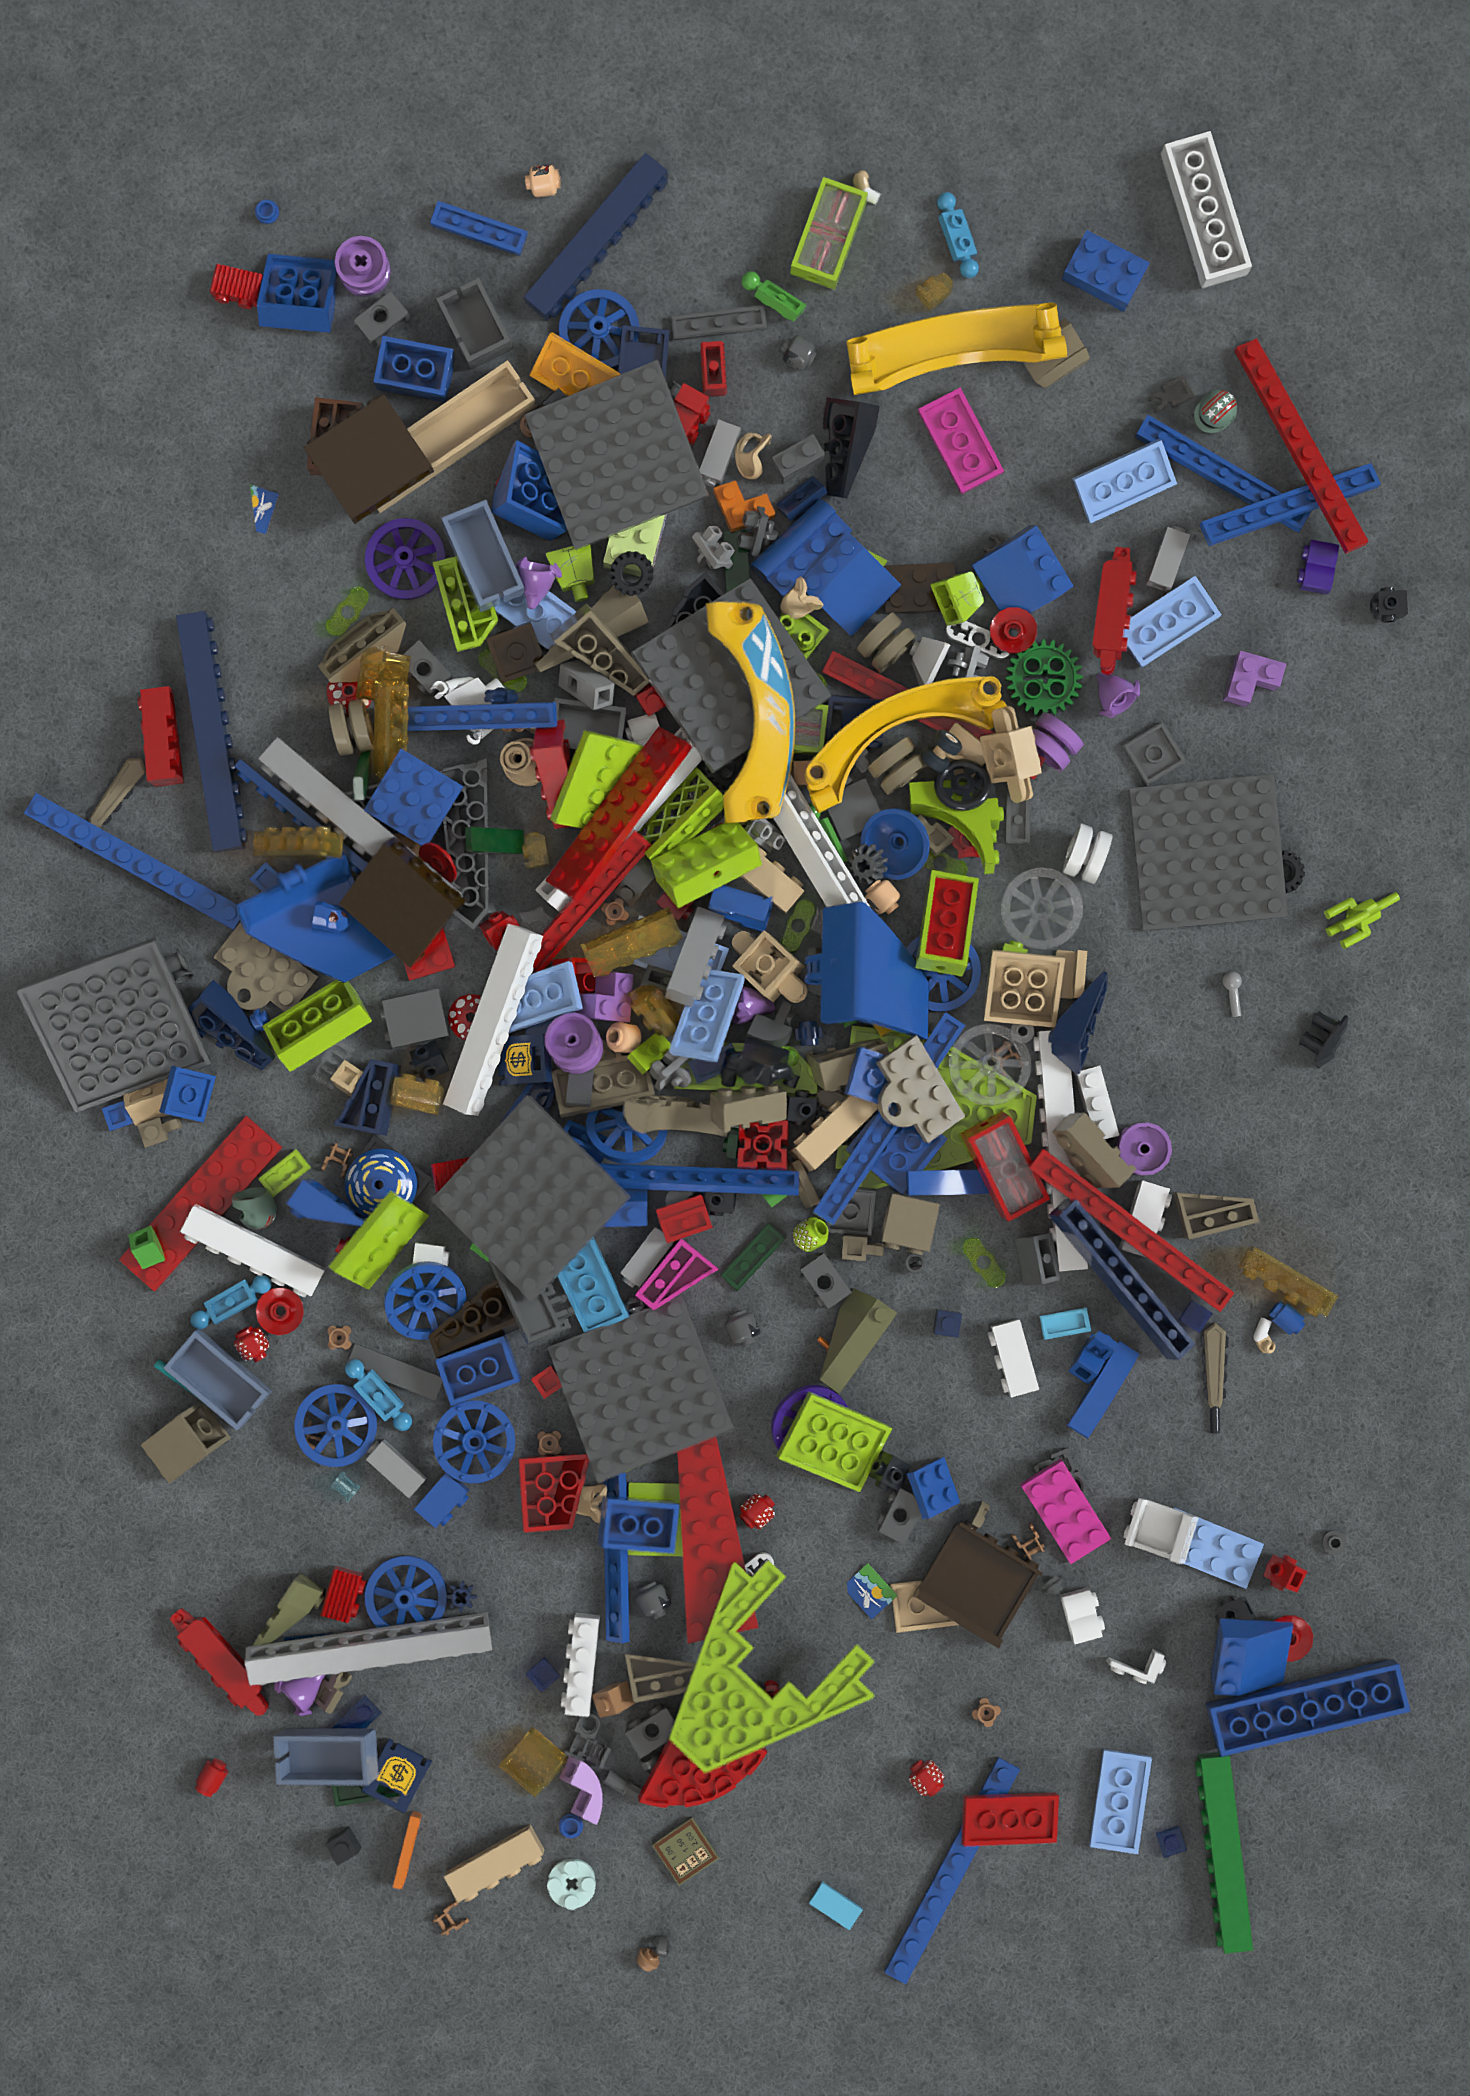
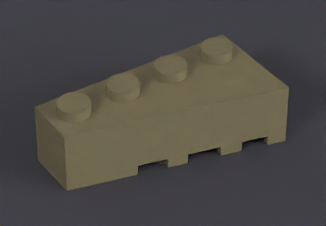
M587 603L551 633L554 643L560 647L562 646L578 659L580 658L594 670L599 671L633 696L650 683L632 657L631 652Z

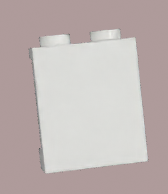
M1139 1498L1138 1502H1134L1131 1509V1515L1133 1516L1131 1525H1127L1124 1532L1125 1545L1134 1546L1168 1558L1170 1561L1178 1564H1185L1199 1517L1144 1498Z

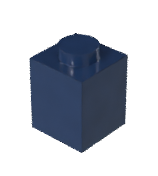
M936 1309L933 1333L959 1338L962 1313Z

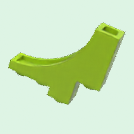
M944 780V788H951V780ZM934 781L909 783L910 813L941 820L959 830L976 849L983 865L984 874H994L995 864H999V852L994 850L993 843L997 842L996 830H999V823L1004 821L1003 807L998 806V798H987L981 806L973 810L957 811L941 803L934 790ZM964 781L959 782L961 786H965L967 784ZM955 793L952 795V799L961 801L963 796L956 795Z

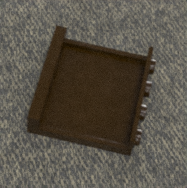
M385 395L371 398L367 402V406L361 410H353L347 415L346 420L340 424L339 422L332 424L327 428L326 433L320 437L318 435L312 437L307 441V445L303 447L354 524L434 472L432 465Z
M393 837L383 843L339 904L411 968L424 957L425 950L455 911L466 900L461 897V894L456 889L451 888L443 881V878L438 873L433 872L422 858L414 855L404 842Z
M965 1520L964 1523L957 1521L913 1596L999 1649L1004 1641L1001 1639L1037 1576H1041L1043 1573L1037 1570L1039 1565L1032 1560L1026 1558L1023 1561L1016 1557L1018 1555L1016 1550L1007 1545L1005 1548L997 1545L998 1539L988 1533L982 1536L976 1532L978 1527Z

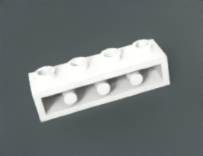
M576 1613L574 1620L570 1619L568 1634H573L572 1644H567L566 1658L570 1659V1668H565L564 1683H568L567 1692L562 1693L561 1707H566L565 1714L587 1717L590 1715L600 1615Z

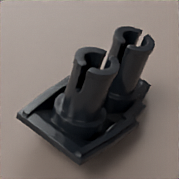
M1319 1011L1315 1015L1312 1025L1329 1033L1328 1039L1324 1042L1311 1035L1308 1031L1301 1037L1299 1045L1317 1054L1314 1060L1316 1067L1320 1068L1335 1058V1052L1341 1044V1038L1348 1027L1349 1017L1347 1015H1344L1341 1021H1335Z

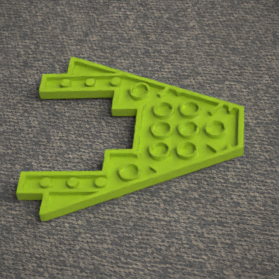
M852 1026L850 1044L880 1038L887 1043L890 1052L912 1036L893 1030L881 1038L875 1028ZM919 1039L922 1045L927 1041V1039ZM951 1047L937 1070L965 1117L942 1133L947 1138V1141L923 1171L942 1170L973 1161L960 1133L1000 1111L1011 1116L1024 1145L1032 1142L1037 1095ZM840 1145L837 1148L835 1168L842 1169L850 1157V1154L846 1152L848 1146ZM869 1171L859 1187L878 1189L888 1186V1184L872 1171Z
M769 1560L752 1577L736 1562L732 1564L669 1737L705 1773L870 1700L875 1696L858 1680L875 1661L857 1644L807 1697L788 1681L771 1698L737 1666L749 1654L753 1646L736 1630L786 1578Z

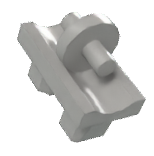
M709 526L704 532H695L692 536L699 547L698 552L700 555L697 558V562L701 567L708 565L710 569L720 567L730 569L733 565L730 558L735 550L727 542L719 544L718 540L722 536V532L717 526Z
M965 647L964 654L958 652L956 660L949 659L947 665L953 667L951 675L957 677L956 679L979 677L974 675L975 668L985 669L989 656L980 652V647Z
M766 819L746 822L744 830L756 844L768 852H771L773 848L780 850L786 838L781 835L782 832Z
M669 1050L662 1060L668 1067L657 1060L649 1070V1073L657 1080L654 1087L660 1091L670 1082L674 1087H687L691 1083V1071L689 1069L684 1070L680 1066L690 1058L672 1055Z

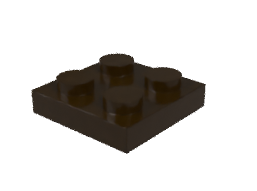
M531 621L487 636L486 638L502 683L536 672L534 663L539 661L543 654Z

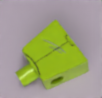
M588 545L578 550L574 546L546 553L549 565L556 563L562 572L561 578L556 577L562 592L572 590L575 602L589 599L586 586L595 584L591 546Z
M971 571L930 584L947 626L964 623L984 603V598L980 591L984 586L978 576H974V573Z

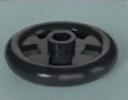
M967 759L953 760L949 762V766L944 772H937L934 779V790L941 803L948 808L957 811H969L981 806L987 800L991 792V779L985 768L977 762ZM963 769L964 773L954 775L953 771ZM976 773L981 780L974 782L970 775ZM944 780H951V788H944ZM964 781L967 784L965 786H961L959 782ZM974 789H977L980 792L977 797L973 798L969 795ZM955 793L956 795L963 796L961 801L952 799V795Z

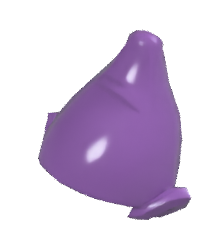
M527 557L520 559L515 564L524 586L528 609H535L548 593L555 577H562V572L556 563L554 565H545L530 562L527 560Z
M1102 673L1096 675L1099 686L1098 695L1103 708L1099 715L1110 718L1116 717L1115 715L1128 709L1140 695L1139 680L1133 684L1111 674L1110 676Z
M743 986L732 1021L735 1024L748 1023L754 1020L756 1014L773 1013L775 1005L759 991Z
M325 1675L292 1679L290 1681L275 1682L274 1689L277 1693L284 1692L296 1708L294 1714L298 1716L310 1715L312 1712L308 1709L313 1704Z

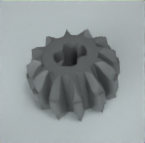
M864 843L859 848L856 847L851 851L853 855L849 856L847 860L852 865L848 866L847 869L854 871L852 875L854 879L859 876V884H863L866 881L868 884H873L876 880L879 881L883 878L882 873L888 869L883 863L887 862L888 858H882V849L876 851V844H871L868 847Z

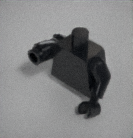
M748 1036L742 1052L735 1051L726 1056L728 1060L720 1073L721 1084L725 1087H734L738 1076L743 1078V1081L748 1085L757 1083L763 1086H770L775 1080L784 1078L783 1084L796 1088L800 1076L795 1075L790 1065L787 1064L790 1054L789 1050Z

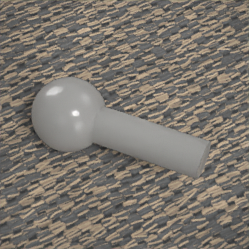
M1230 971L1223 976L1222 982L1229 991L1232 1017L1241 1016L1238 988L1242 983V979L1237 972Z

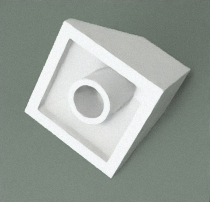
M922 637L920 643L915 641L909 654L913 655L911 663L919 686L933 682L948 652L949 644Z

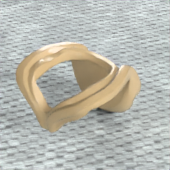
M747 433L736 444L735 460L737 468L743 477L757 479L761 476L763 467L758 453L765 445H770L771 434H766L762 437L756 433ZM751 437L760 442L752 451L748 453L743 452L746 443Z
M801 576L796 579L795 586L783 597L780 604L783 615H789L794 620L804 617L813 610H819L824 605L819 598L806 595L807 584Z
M583 1485L576 1514L589 1516L595 1522L600 1523L601 1509L598 1507V1504L602 1502V1496L607 1494L606 1485Z

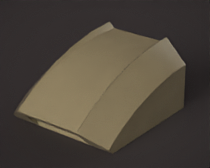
M1066 318L1059 321V325L1061 327V335L1065 337L1067 357L1037 363L1023 362L1034 381L1044 388L1087 364L1090 359L1086 347L1075 332L1072 324Z

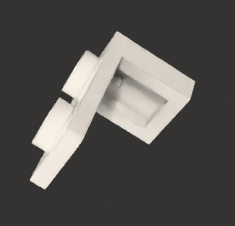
M1152 1649L1144 1671L1110 1657L1106 1661L1111 1666L1110 1670L1124 1675L1125 1672L1134 1675V1680L1146 1684L1147 1681L1154 1683L1158 1673L1161 1674L1166 1664L1163 1653Z

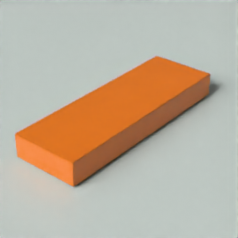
M413 1811L410 1816L393 1888L401 1889L405 1884L422 1816L420 1812Z

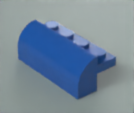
M818 499L750 564V568L766 584L769 583L784 597L795 586L798 577L801 576L803 578L847 531L851 534L852 530L827 502Z

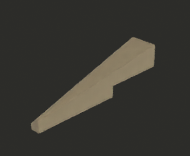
M614 585L607 592H604L601 595V599L592 607L593 611L616 637L649 623L639 598L636 595L621 594L619 590L614 588ZM555 644L548 649L549 651L539 661L534 663L536 671L542 672L575 656L562 646L560 647Z

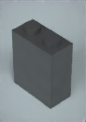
M440 989L382 1001L383 1007H379L381 1019L387 1023L388 1030L384 1031L387 1045L391 1044L394 1049L450 1037Z

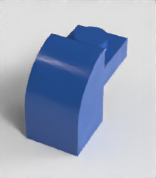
M1100 1331L1095 1335L1092 1333L1077 1354L1068 1372L1089 1384L1099 1374L1104 1362L1116 1351L1119 1344L1112 1340L1109 1335L1103 1334Z

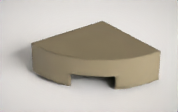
M982 1501L970 1522L976 1527L981 1528L985 1520L984 1516L990 1509L989 1504Z

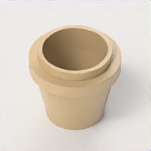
M522 738L508 743L500 754V762L506 776L512 782L521 786H533L541 782L537 781L536 761H532L530 757V747H533L534 739ZM518 755L522 756V761L520 763H516V757Z

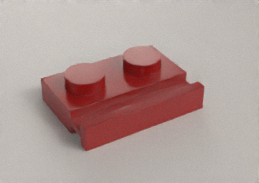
M702 1194L656 1210L666 1243L713 1228Z

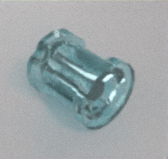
M342 1471L329 1488L338 1491L345 1497V1501L348 1503L360 1489L361 1485L353 1483L345 1476L346 1473Z

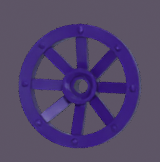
M409 518L395 519L378 528L370 538L365 551L366 570L373 584L387 596L399 600H413L427 595L438 585L434 567L417 559V557L437 552V561L446 559V551L439 535L427 524ZM398 529H415L407 544L404 545ZM390 532H392L395 540L396 549L380 544V541ZM422 533L427 535L433 542V545L413 549ZM376 550L393 557L377 566L374 564ZM403 554L409 555L406 560H401ZM396 565L392 580L388 586L380 579L378 574ZM414 567L432 575L422 586L418 583L413 570ZM403 571L407 572L413 587L412 590L397 589Z
M821 1385L802 1386L790 1392L778 1404L772 1417L771 1435L776 1448L780 1449L783 1438L786 1437L791 1427L789 1425L782 1429L785 1415L795 1419L798 1412L790 1408L799 1400H802L803 1403L808 1391L848 1408L845 1401L836 1392Z

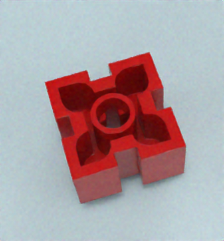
M683 383L674 399V403L688 441L693 446L699 435L697 432L698 426L706 424L711 414L709 412L711 406L708 404V396Z
M788 1121L768 1123V1126H760L759 1122L750 1123L748 1128H741L740 1124L739 1141L744 1148H738V1169L759 1170V1168H767V1170L788 1171L789 1155L787 1149H783V1146H789L790 1127ZM762 1144H767L768 1149L761 1151L759 1147L762 1148Z

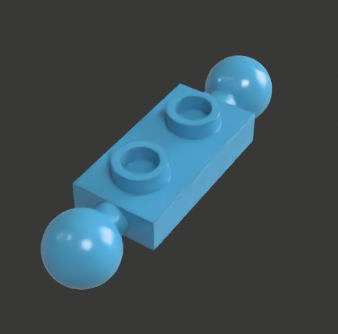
M944 192L937 199L939 209L945 212L938 217L953 261L962 260L960 265L961 274L965 278H973L979 271L978 263L971 259V257L977 254L976 247L963 210L954 211L956 204L954 195Z
M258 1275L253 1279L252 1285L249 1284L248 1280L244 1279L206 1301L204 1305L207 1311L199 1310L194 1312L190 1318L191 1325L195 1329L201 1330L209 1325L210 1319H212L214 1324L218 1325L258 1301L255 1293L264 1294L270 1290L272 1285L270 1278L266 1275Z
M349 1360L345 1365V1372L350 1378L358 1379L353 1385L358 1393L384 1421L392 1417L393 1425L397 1430H408L412 1425V1418L408 1413L399 1411L404 1403L373 1369L365 1373L364 1365L360 1360Z

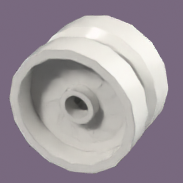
M1081 823L1069 844L1062 873L1074 877L1079 873L1082 864H1084L1082 880L1095 884L1106 860L1112 841V834L1100 831L1091 843L1093 829Z

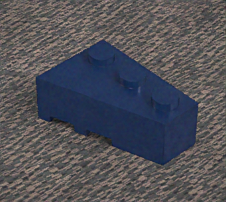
M370 1059L356 1084L357 1087L350 1099L346 1101L344 1110L333 1125L387 1136L401 1065Z

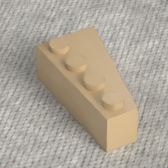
M847 1095L842 1102L837 1100L828 1108L830 1113L824 1118L820 1116L811 1125L813 1129L807 1134L802 1133L794 1141L795 1145L788 1153L796 1161H801L806 1172L815 1170L879 1109L878 1105Z

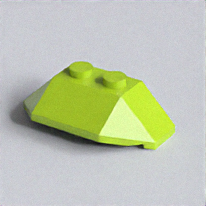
M456 556L433 562L457 652L481 646L498 622L495 607L482 612L479 611Z

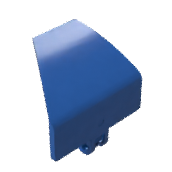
M343 851L306 870H303L298 863L294 865V869L284 874L280 872L276 875L279 884L236 906L241 925L246 934L287 957L343 983L396 956L353 916L351 925L342 932L334 933L312 928L316 901L343 908L339 903L355 882ZM331 911L329 922H336L338 916L336 912Z
M864 902L825 907L823 909L822 954L805 957L807 975L804 978V982L807 984L821 985V1022L831 1024L859 1020L910 1036L917 1035L921 1040L928 1039L929 983L921 969L915 968L916 962L902 942Z

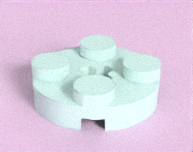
M565 1859L558 1862L552 1868L547 1887L554 1902L569 1910H574L587 1904L593 1897L596 1880L593 1869L586 1862L580 1859ZM567 1878L571 1880L576 1878L578 1880L576 1882V1889H568L566 1887L568 1884Z

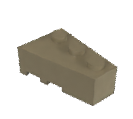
M877 1038L851 1043L849 1048L838 1051L835 1050V1047L827 1048L828 1053L813 1055V1051L805 1052L815 1083L825 1091H836L842 1085L847 1084L858 1047L886 1055L889 1053L887 1043Z
M776 1083L761 1088L747 1085L742 1086L741 1090L719 1088L718 1092L710 1093L711 1121L725 1133L731 1131V1126L741 1124V1128H748L750 1123L753 1122L767 1124L786 1120V1091Z
M1086 1113L1069 1114L1052 1131L1057 1138L1058 1144L1064 1149L1070 1163L1076 1168L1079 1175L1095 1188L1120 1187L1136 1171L1133 1164L1128 1166L1119 1156L1121 1151L1117 1147L1112 1149L1103 1139L1105 1134Z
M1173 1192L1184 1239L1198 1238L1259 1222L1254 1199Z
M625 1654L634 1703L686 1693L696 1663Z

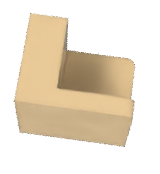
M344 1060L331 1077V1081L335 1087L351 1097L363 1072Z

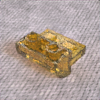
M375 646L365 650L361 657L356 698L380 702V696L404 700L411 656L387 652L388 646Z
M644 985L631 991L628 994L633 1001L630 1006L637 1016L641 1014L644 1016L641 1020L649 1031L654 1029L659 1036L663 1034L666 1038L670 1035L673 1039L677 1029L675 1024L680 1021L681 1017L665 998L661 990L655 985Z
M403 1073L401 1078L395 1077L391 1094L392 1106L439 1115L440 1106L443 1107L445 1099L443 1097L445 1088L439 1086V1081L425 1079V1083L415 1081L416 1076Z
M532 1726L501 1761L499 1767L532 1796L536 1797L557 1775L569 1757Z

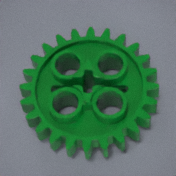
M1042 639L1040 646L1034 641L1031 649L1028 648L1024 653H1015L1018 660L1015 658L1010 659L1009 662L1014 667H1007L1006 671L1012 675L1006 677L1005 681L1012 684L1006 690L1014 691V694L1010 697L1011 700L1019 699L1016 707L1025 705L1024 713H1027L1031 708L1033 709V716H1036L1039 711H1042V713L1050 711L1055 716L1057 713L1056 708L1064 712V703L1071 706L1073 702L1070 697L1077 699L1079 696L1074 690L1082 688V685L1077 683V681L1082 680L1083 675L1076 673L1081 670L1082 666H1074L1078 657L1070 659L1069 655L1072 650L1063 652V643L1056 648L1055 640H1052L1048 646L1045 639ZM1029 661L1035 662L1038 670L1036 672L1028 671L1026 663ZM1058 661L1062 667L1061 671L1055 672L1051 670L1050 662ZM1042 673H1045L1046 677L1064 676L1065 680L1048 679L1045 684L1042 679L1024 681L1023 677L1038 678ZM1054 684L1059 685L1062 688V694L1058 696L1052 694L1050 686ZM1028 685L1036 686L1038 688V695H1029L1026 687Z

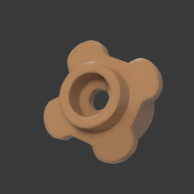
M616 898L614 902L609 904L604 903L601 907V910L606 914V923L608 925H614L617 921L628 919L629 914L624 910V901L620 898Z
M331 1326L328 1328V1347L334 1350L342 1347L346 1350L351 1347L352 1343L349 1340L351 1328L349 1326H344L343 1328ZM338 1335L342 1337L341 1340L337 1339Z
M541 1431L537 1435L540 1441L539 1454L554 1453L557 1455L561 1452L562 1448L559 1446L560 1432L545 1433Z
M982 1698L979 1701L978 1708L972 1711V1716L974 1719H979L984 1723V1726L991 1727L996 1716L1001 1713V1709L998 1705L994 1706L989 1703L987 1698ZM985 1710H988V1711H989V1713H988L987 1715L984 1714V1711H985Z

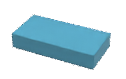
M1087 1307L1039 1316L1044 1340L1091 1331Z
M823 1881L809 1901V1904L848 1930L851 1929L863 1910L862 1907Z

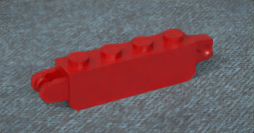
M1116 547L1112 560L1106 561L1102 569L1092 646L1093 654L1100 658L1101 672L1106 676L1114 673L1116 660H1121L1122 652H1127L1128 637H1124L1125 629H1130L1131 615H1127L1128 607H1133L1134 593H1130L1131 585L1136 584L1137 571H1133V564L1130 562V548Z
M183 1608L175 1612L170 1617V1620L179 1632L177 1638L181 1648L186 1652L190 1651L196 1658L194 1659L195 1663L202 1670L206 1669L211 1674L212 1682L218 1688L222 1687L228 1693L227 1698L234 1706L238 1705L242 1709L246 1705L255 1716L264 1715L269 1705L268 1700H265L266 1698L260 1693L263 1685H249L245 1660L206 1617L194 1618Z

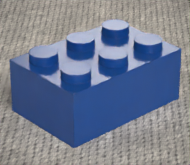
M1086 230L1064 271L1062 280L1125 312L1150 263Z
M382 336L373 382L377 390L446 403L456 356L451 348Z
M506 1334L435 1360L451 1406L522 1380Z
M602 1496L598 1545L609 1549L674 1553L679 1504L674 1501Z

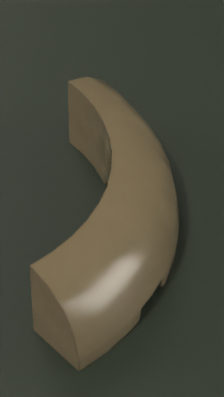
M646 1095L645 1099L641 1101L637 1097L625 1100L624 1115L626 1120L635 1131L642 1134L654 1130H685L727 1137L729 1132L724 1133L711 1121L710 1100L695 1103V1100L689 1097Z

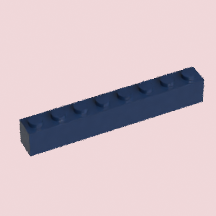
M645 152L524 296L525 303L546 321L550 317L555 318L562 309L561 304L565 299L570 300L577 292L576 286L581 280L585 282L593 272L591 268L596 263L600 264L603 262L608 254L606 252L611 245L616 246L623 237V230L626 227L631 228L635 224L639 211L641 209L646 210L653 201L652 196L655 192H661L668 184V170Z
M1064 1199L1048 1215L1166 1359L1180 1360L1195 1345L1189 1335L1077 1199Z

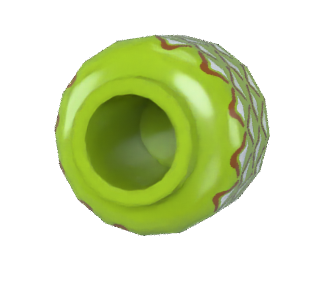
M809 1217L797 1224L793 1229V1238L796 1246L805 1252H811L824 1245L828 1240L829 1231L826 1223L816 1217Z

